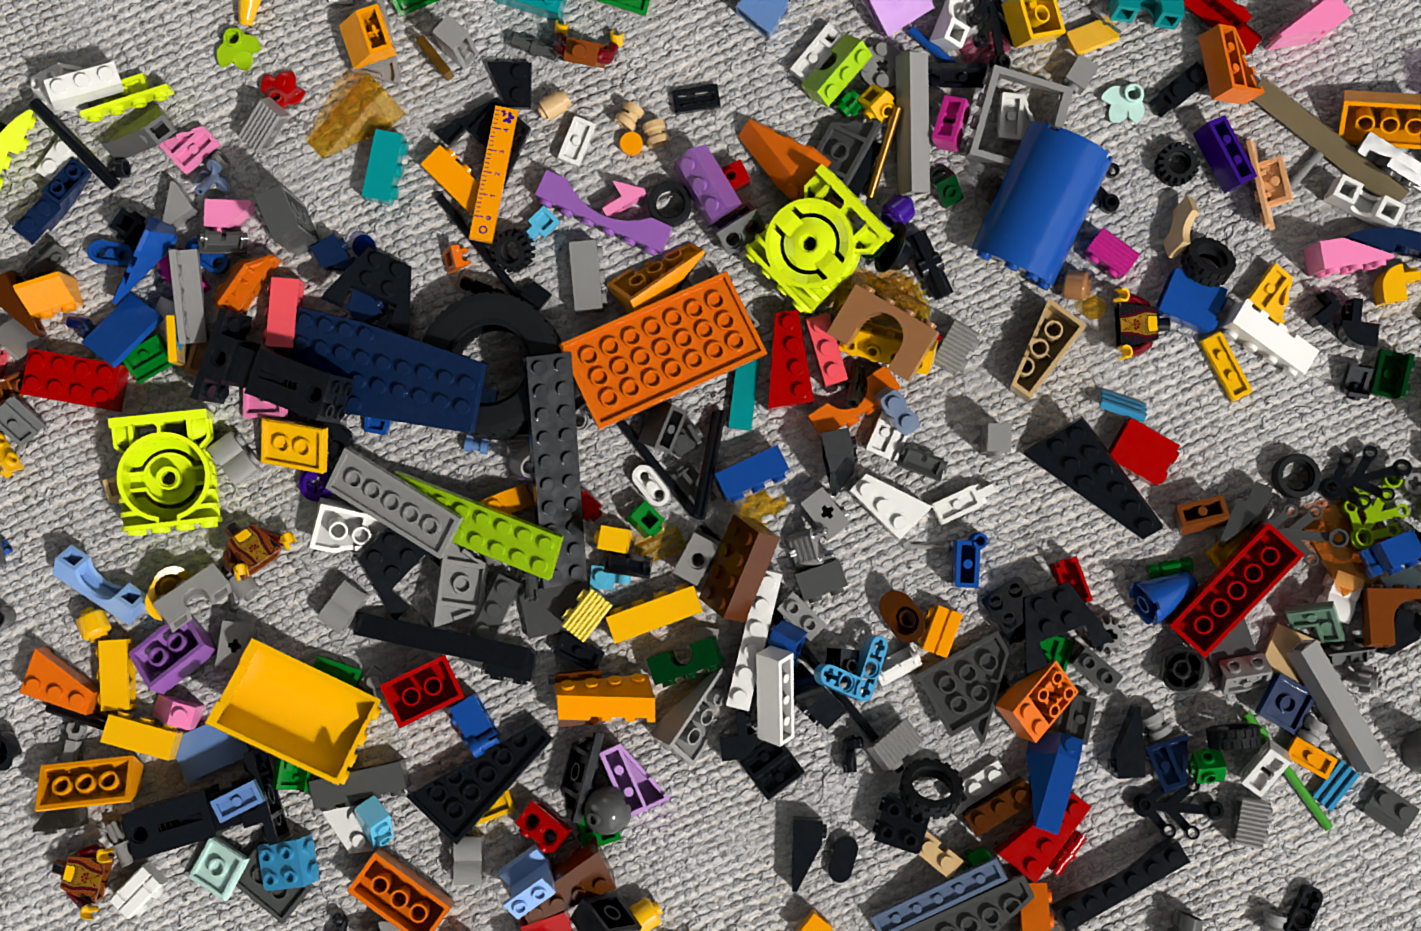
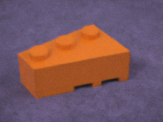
M1217 24L1198 37L1212 100L1245 105L1265 93L1262 86L1259 88L1253 77L1256 71L1253 66L1249 68L1244 55L1247 52L1234 26Z
M46 646L34 649L19 693L83 715H89L97 712L99 706L97 697L100 687L82 673L74 670L69 666L68 662L61 660Z

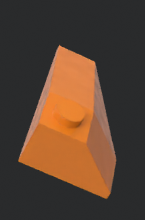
M753 119L747 121L738 135L778 189L792 201L804 198V186L817 173L815 170L821 164L827 168L831 164V161L814 147L808 144L804 146L794 141L795 138L790 136L784 137L776 133L774 129Z

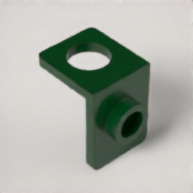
M943 164L930 171V183L935 186L944 209L949 208L964 198L956 174ZM940 172H945L943 176L939 178H933L936 174Z

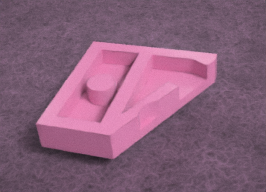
M204 126L193 128L189 132L175 134L176 137L167 139L159 144L162 150L186 175L192 172L221 145Z

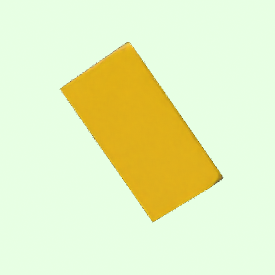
M1109 17L1098 19L1066 32L1068 48L1076 56L1120 40Z

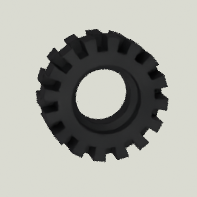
M1182 142L1171 143L1157 155L1158 158L1154 162L1156 164L1154 171L1159 173L1156 175L1157 178L1161 177L1163 179L1162 183L1168 182V186L1176 185V187L1186 184L1193 179L1195 174L1198 173L1199 168L1197 167L1200 165V161H1197L1199 154H1194L1196 150L1194 147L1190 149L1188 148L1190 144L1185 143L1182 145ZM1179 156L1184 160L1185 169L1183 172L1177 173L1170 169L1169 160L1171 157Z
M516 228L503 231L495 236L496 239H493L492 244L494 246L490 247V251H494L495 254H492L491 258L497 259L494 263L496 266L501 264L499 269L502 271L506 270L508 273L517 272L528 267L533 262L531 259L535 258V253H532V251L536 250V248L530 244L534 241L532 238L527 239L529 234L527 232L522 234V229L516 230ZM509 242L515 243L518 247L519 256L517 259H513L508 254L507 244Z

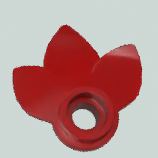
M293 71L282 72L276 78L266 74L261 81V91L265 98H279L275 102L283 109L287 105L298 104L306 93L303 89L296 88V76Z

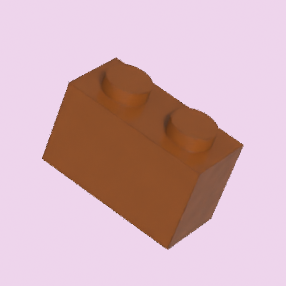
M1223 495L1176 505L1173 514L1180 536L1226 526L1230 517Z

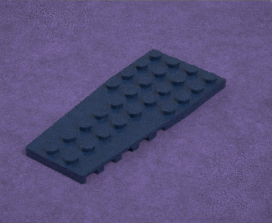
M299 307L295 327V342L291 356L355 379L353 392L348 398L345 407L346 414L466 433L475 432L487 368L486 362H480L468 356L450 352V350L409 338V336L391 332L388 329L364 321Z

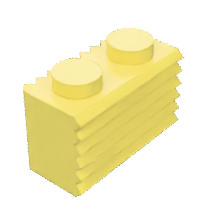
M592 587L588 591L584 588L576 598L579 602L574 609L569 607L562 616V619L565 620L562 626L582 642L586 641L614 605Z

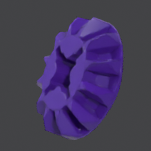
M327 467V472L324 474L303 471L301 473L299 489L305 498L317 502L320 497L329 498L333 495V492L325 488L326 485L319 486V490H316V486L309 483V481L317 480L318 477H320V481L328 483L332 475L330 468Z

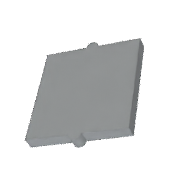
M14 318L0 326V350L6 351L16 360L27 355L29 348L37 349L45 342L39 336L33 335Z

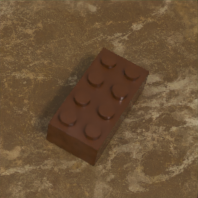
M733 514L699 599L723 619L745 622L780 540V536L754 518Z

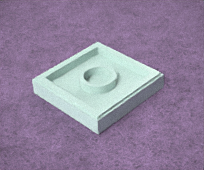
M213 837L207 840L188 878L221 900L227 901L250 858L220 838Z

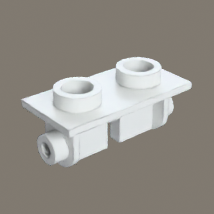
M912 644L884 659L878 677L882 687L923 665L918 652L915 651Z

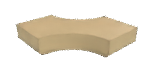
M1188 195L1172 210V226L1167 237L1162 242L1168 257L1172 259L1177 258L1191 243L1190 230L1194 220L1199 215L1194 199Z

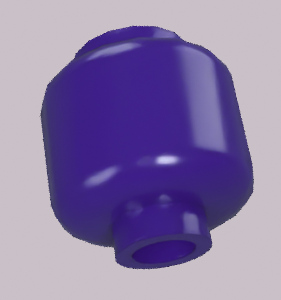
M895 194L881 207V220L889 228H892L896 222H903L906 225L915 215L914 203L908 196Z

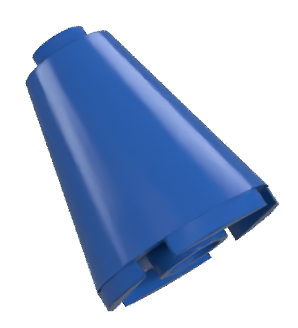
M1184 571L1136 581L1129 587L1130 599L1134 597L1136 604L1133 605V608L1140 619L1148 625L1153 623L1154 626L1159 624L1192 596L1197 590L1198 583L1192 574Z

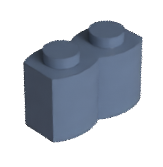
M886 386L874 395L876 405L887 414L888 421L895 430L908 436L920 427L917 415L907 408L906 401L900 392Z

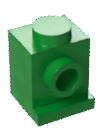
M645 500L640 502L624 520L629 522L646 538L657 535L662 529L660 525L665 519ZM642 518L647 520V525L641 521Z

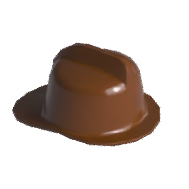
M895 590L886 592L880 599L879 611L892 633L902 642L912 643L920 639L925 631L922 610L919 606L915 605L907 594Z

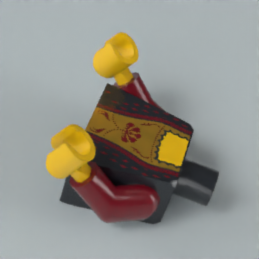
M1116 288L1114 291L1119 293V298H1113V302H1123L1114 306L1116 350L1122 352V357L1118 358L1121 361L1131 357H1139L1149 350L1153 342L1158 340V332L1170 331L1171 323L1170 318H1158L1157 308L1151 307L1148 301L1130 293L1127 288Z

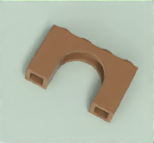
M855 284L827 334L850 347L864 323L870 318L879 315L893 317L902 327L903 341L887 369L911 382L940 334L935 330L937 325L927 319H924L923 322L914 318L916 313L906 307L900 310L894 306L896 302L885 295L882 299L874 295L876 290L870 286L863 284L861 287Z

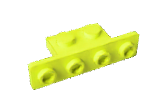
M140 73L121 79L125 92L102 98L103 104L79 111V114L86 121L99 122L108 115H121L130 108H143L149 102L167 100L169 96L175 93L174 89L168 84L150 88L146 75Z

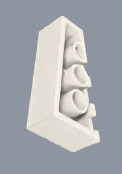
M1248 298L1232 305L1218 328L1224 332L1223 335L1225 337L1243 343V347L1246 350L1261 354L1264 361L1272 365L1277 364L1283 368L1282 371L1291 377L1306 374L1319 353L1318 349L1297 334L1289 335L1287 327L1281 322H1271L1268 319L1270 314L1263 309H1260V311L1253 309V302Z

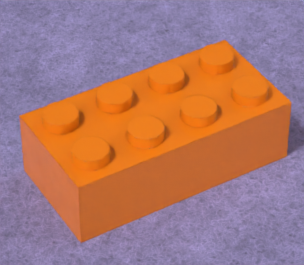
M381 847L373 853L347 890V892L401 931H435L456 902Z

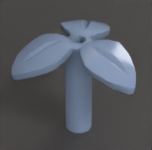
M208 159L206 166L210 172L202 170L193 180V185L197 186L195 188L196 194L202 196L216 183L221 192L230 195L231 184L229 179L223 175L219 176V173L223 170L222 166L216 160Z

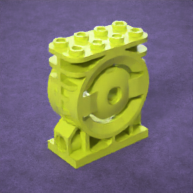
M823 164L815 170L817 173L804 186V198L793 201L779 210L770 224L767 223L764 226L766 229L761 234L757 233L755 240L745 246L747 250L745 255L753 263L756 262L761 265V272L768 279H773L777 282V289L783 295L792 297L794 299L792 304L795 308L805 314H814L817 311L816 308L820 304H824L826 298L830 294H834L836 292L835 289L849 279L855 271L861 255H873L886 241L889 242L895 236ZM835 193L844 200V205L840 209L827 202ZM855 213L866 222L860 230H858L856 224L851 219ZM799 214H820L828 218L835 225L840 239L839 252L845 258L843 262L835 255L838 242L833 228L822 219L816 217L801 219L798 216ZM783 233L786 234L784 238V251L789 261L802 270H821L827 276V279L823 280L817 273L802 274L796 272L786 263L781 252ZM814 238L816 246L814 249L808 250L806 244L808 240Z
M205 408L108 418V425L112 430L113 448L123 455L117 469V486L121 498L119 499V504H121L122 508L120 518H123V527L121 528L122 532H127V536L147 535L149 530L156 534L170 533L171 528H176V531L195 530L194 525H200V528L219 527V522H223L220 513L221 503H219L220 490L217 484V470L211 455L206 449L214 440L213 412ZM186 425L187 437L171 433L169 429L172 426ZM157 428V433L148 434L140 438L139 429ZM167 449L184 451L192 456L195 461L203 462V465L194 466L187 457L169 452L159 454L151 459L144 471L132 472L133 468L143 467L146 461L155 453ZM173 472L176 477L175 482L167 485L165 476ZM197 486H204L203 490L199 491L191 502L175 509L161 508L149 501L147 497L136 498L134 493L147 492L153 500L161 504L175 505L188 500L195 492Z

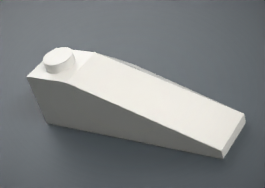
M320 497L309 548L330 553L345 550H363L368 548L383 533L387 526L351 504Z

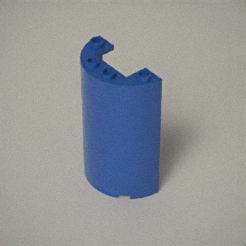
M1030 121L971 249L976 251V256L983 260L999 259L1005 262L1004 267L1015 272L1018 269L1025 272L1024 277L1035 281V286L1048 291L1049 288L1053 287L1113 158L1111 156L1107 158L1108 152L1105 149L1074 132L1061 127L1060 129H1050L1051 125L1048 123Z

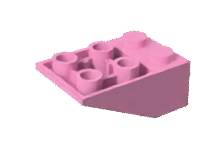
M1317 0L1308 9L1306 8L1298 14L1291 22L1286 23L1269 38L1271 43L1265 49L1273 50L1318 42L1351 16L1352 12L1342 0Z
M1346 238L1319 241L1303 249L1308 277L1316 275L1317 279L1331 277L1332 274L1337 273L1347 275L1361 269L1362 272L1376 270L1377 267L1385 266L1386 261L1395 258L1394 254Z

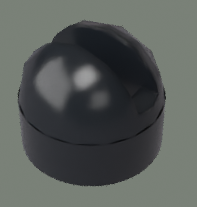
M120 159L111 164L113 168L111 173L115 177H130L131 166L128 160Z

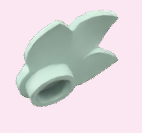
M1129 83L1124 87L1112 86L1101 96L1102 101L1111 105L1108 112L1111 123H1120L1129 117L1132 122L1137 124L1144 116L1145 108L1142 103L1144 91L1136 83ZM1133 92L1135 99L1129 98L1128 93Z

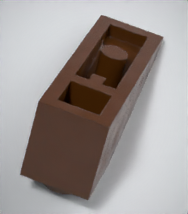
M13 270L1 274L0 307L33 335L46 337L47 333L41 319L29 314L13 288V285L25 282L21 276L22 274Z

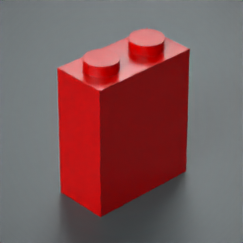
M1133 418L1125 419L1108 451L1123 471L1152 487L1158 486V484H1162L1168 475L1166 470L1178 458L1179 452L1177 450L1180 445Z

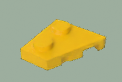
M1277 263L1271 264L1247 297L1253 302L1252 307L1258 311L1263 309L1270 314L1268 319L1271 322H1281L1284 325L1285 320L1282 318L1284 308L1288 306V292L1291 288L1293 277Z

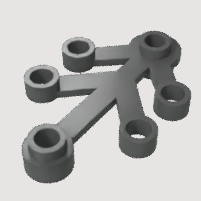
M1286 504L1283 507V511L1269 522L1305 554L1303 556L1304 562L1309 566L1317 565L1319 556L1315 552H1311L1301 540L1330 542L1331 545L1337 548L1344 547L1349 541L1348 533L1340 528L1333 529L1331 532L1302 530L1313 520L1322 517L1323 511L1316 505L1310 506L1307 513L1288 529H1279L1278 527L1286 519L1297 515L1298 508L1294 504ZM1287 507H1294L1295 512L1293 515L1286 513ZM1313 508H1317L1320 511L1317 517H1313L1310 514ZM1262 521L1257 522L1253 526L1252 532L1260 525ZM1337 533L1343 536L1340 542H1336L1333 539ZM1309 555L1316 556V561L1314 563H1309L1307 561V557Z

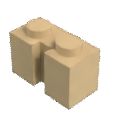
M927 829L921 851L918 855L946 878L950 879L963 863V859L946 844L940 848L941 841Z

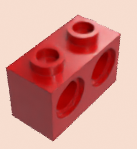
M532 800L515 822L520 827L519 832L527 838L532 837L538 842L536 846L545 853L557 852L573 831V828L539 800ZM533 814L538 818L536 827L530 824V818ZM550 829L554 830L556 834L553 842L547 836Z

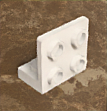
M56 63L31 76L30 85L34 99H40L55 115L63 111L79 113V111L88 109L89 105L86 102L55 111L43 81L82 70V67Z

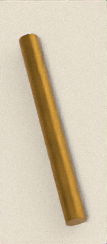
M896 106L892 108L865 196L875 197L902 108Z

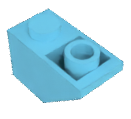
M373 795L354 808L356 819L371 847L375 850L380 846L387 845L394 837L391 817L376 796Z

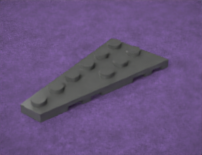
M1024 873L900 931H999L1012 916H1015L1034 898V893Z

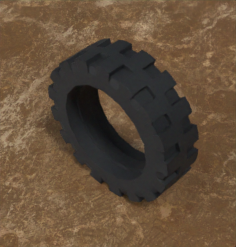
M923 758L921 761L917 759L913 761L912 765L909 763L903 771L899 785V795L901 800H904L903 804L907 808L910 807L912 809L911 812L916 815L921 814L923 818L927 819L928 817L940 819L942 816L946 818L950 816L951 812L955 813L961 803L964 786H962L963 779L958 776L959 772L956 769H952L951 765L947 762L944 764L939 759L930 760V758ZM922 777L936 778L948 787L950 795L939 800L928 799L920 795L914 789L912 783Z

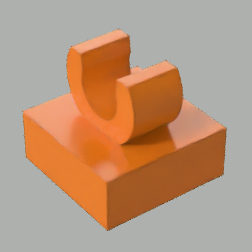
M459 244L450 245L442 251L447 274L456 273L471 264V260L464 261L462 259V255L469 251L467 248L460 249Z

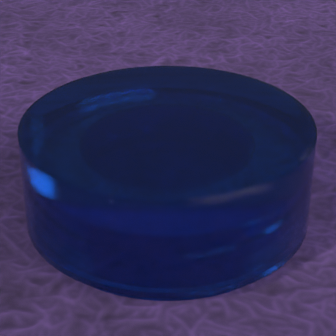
M368 235L356 237L352 244V249L358 257L368 247L377 250L376 242Z

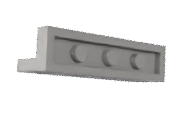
M199 249L168 250L179 344L208 342Z

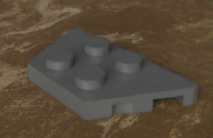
M873 120L870 123H860V121H850L849 123L831 122L816 148L831 161L828 169L847 187L882 126L879 120ZM835 193L833 195L834 198L840 202L841 197Z

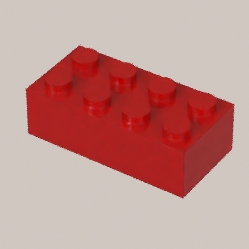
M29 348L20 394L122 412L129 371L126 366L120 364L114 369L104 361Z

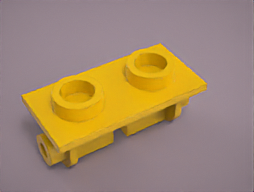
M0 430V476H4L7 479L14 475V471L24 469V466Z

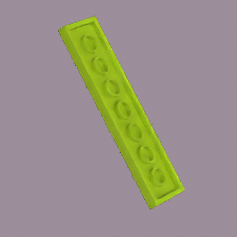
M401 471L394 472V475L464 517L452 543L549 581L552 579L564 535Z

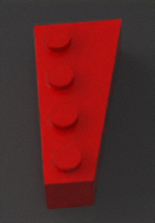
M798 310L775 313L767 411L814 402Z
M1071 792L1058 835L1034 827L1032 816L1026 821L1025 825L1019 830L1014 831L1008 836V839L1002 844H998L993 850L997 855L1036 883L1091 809V806Z

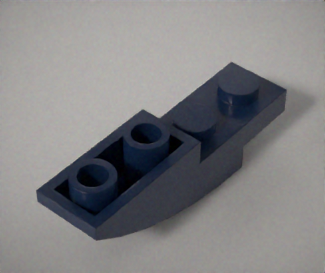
M72 158L41 191L44 195L12 227L13 231L31 245L47 229L51 232L75 203L92 172Z
M1383 227L1365 229L1342 237L1388 253L1394 252L1401 256L1410 255L1416 257V260L1421 262V232Z

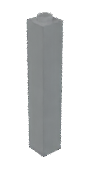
M906 49L905 53L896 56V107L902 108L897 123V189L899 195L917 196L930 193L928 54L920 53L918 49Z
M1318 640L1300 641L1286 654L1355 771L1367 772L1369 774L1379 771L1381 765L1388 759Z

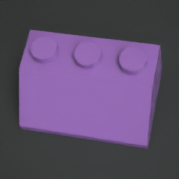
M706 144L690 148L675 161L674 172L684 188L688 190L691 200L708 228H711L710 225L727 216L742 204Z
M192 618L191 621L173 633L164 624L131 650L128 655L148 689L164 695L216 654L218 649L209 634Z

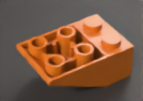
M1056 660L1051 661L1047 664L1048 666L1040 668L1009 688L995 704V707L1018 737L1037 743L1078 694V690Z

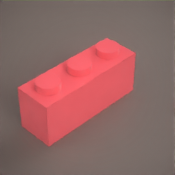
M271 277V283H268L267 295L270 297L269 306H266L265 318L268 320L267 329L263 331V341L266 342L265 346L271 349L292 350L294 348L298 309L303 307L305 282L302 280Z
M829 313L805 320V326L824 388L838 385L848 380L837 340L827 334L832 325Z

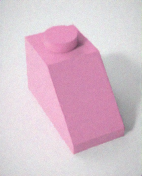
M205 199L204 227L210 231H221L222 234H226V231H234L256 211L255 203L251 200Z
M159 693L152 716L167 725L192 730L199 726L204 705Z

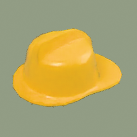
M169 566L160 570L154 577L145 598V608L151 617L156 620H162L156 613L153 603L160 595L175 589L179 582L190 579L191 577L186 570L177 566Z

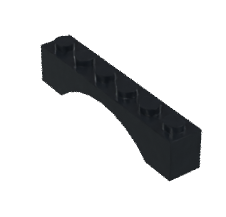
M1173 837L1167 838L1151 847L1138 860L1117 874L1091 887L1071 893L1053 903L1050 907L1065 931H1071L1190 863V860L1179 841Z

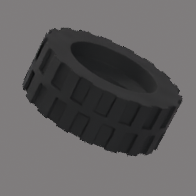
M1197 237L1192 240L1180 260L1182 269L1188 277L1192 278L1194 282L1208 287H1219L1225 284L1237 265L1233 252L1220 241L1210 237ZM1199 256L1210 259L1218 268L1207 265Z
M1235 723L1206 728L1208 748L1212 750H1239L1262 745L1260 725Z

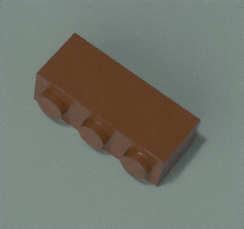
M1019 776L969 806L961 814L971 831L978 837L1029 806L1033 798L1032 791L1025 779Z

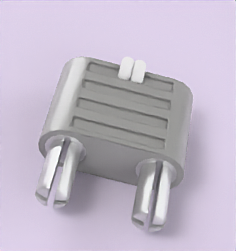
M827 527L817 530L810 528L789 535L788 543L791 549L789 553L793 557L797 569L803 570L814 567L836 556V553L825 556L835 551L832 549L824 552L819 537L828 535L829 531L820 534L818 532L828 530Z

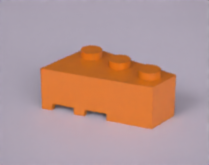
M1029 883L1034 893V898L1015 915L1018 919V931H1051V928L1054 927L1053 913L1049 912V903H1052L1051 889L1047 888V883Z

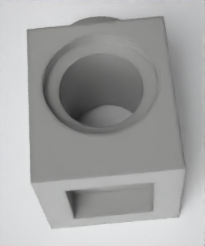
M1080 54L1061 84L1074 88L1073 94L1081 95L1098 70L1099 65Z

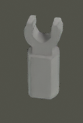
M75 722L68 723L66 727L68 738L65 739L61 763L78 761L82 746L81 737L87 732V725H80L79 732H76L74 730Z

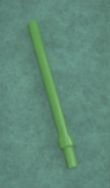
M1250 711L1242 715L1248 724L1260 725ZM1260 725L1261 741L1264 745L1270 739L1268 736L1269 732L1263 725ZM1289 765L1283 772L1323 829L1325 831L1331 829L1333 825Z

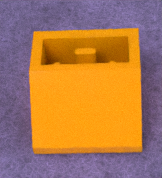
M378 3L354 11L339 25L354 70L398 55L384 13Z

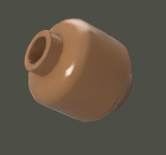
M1066 270L1063 277H1058L1057 290L1062 291L1064 299L1084 300L1086 295L1091 294L1092 277H1089L1086 271Z

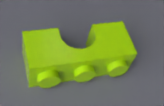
M845 34L831 50L837 59L835 63L825 70L815 68L801 84L813 101L829 107L873 55L861 39Z

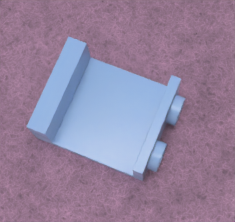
M536 844L498 870L499 877L511 889V897L503 902V906L517 920L556 893L550 858Z

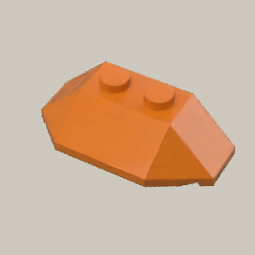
M270 254L243 259L235 263L229 270L228 278L225 282L220 283L215 290L216 295L213 300L216 317L219 308L245 314L282 260Z

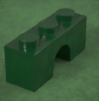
M716 635L689 644L692 658L687 665L677 661L673 650L647 658L654 685L662 683L664 688L676 684V678L683 676L684 680L697 677V671L705 669L706 673L720 669L718 664L725 661Z

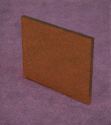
M1342 500L1332 506H1327L1323 510V515L1320 519L1313 520L1302 530L1331 532L1333 529L1340 528L1345 530L1350 537V533L1353 530L1348 515L1341 511V505L1346 500ZM1347 504V509L1352 511V506ZM1358 508L1357 513L1363 525L1366 518L1363 510ZM1377 522L1374 524L1372 531L1380 529ZM1340 533L1335 534L1333 537L1336 542H1340L1343 538ZM1358 535V539L1363 543V537ZM1386 537L1374 540L1372 546L1387 540ZM1350 538L1347 545L1341 548L1334 547L1330 542L1309 540L1343 597L1369 583H1374L1376 579L1388 574L1386 572L1368 579L1364 572L1366 568L1357 554L1363 550L1353 547Z

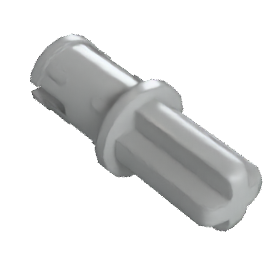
M114 820L106 824L105 828L113 844L111 848L115 850L121 867L123 868L136 862L128 852V839H126L119 821Z

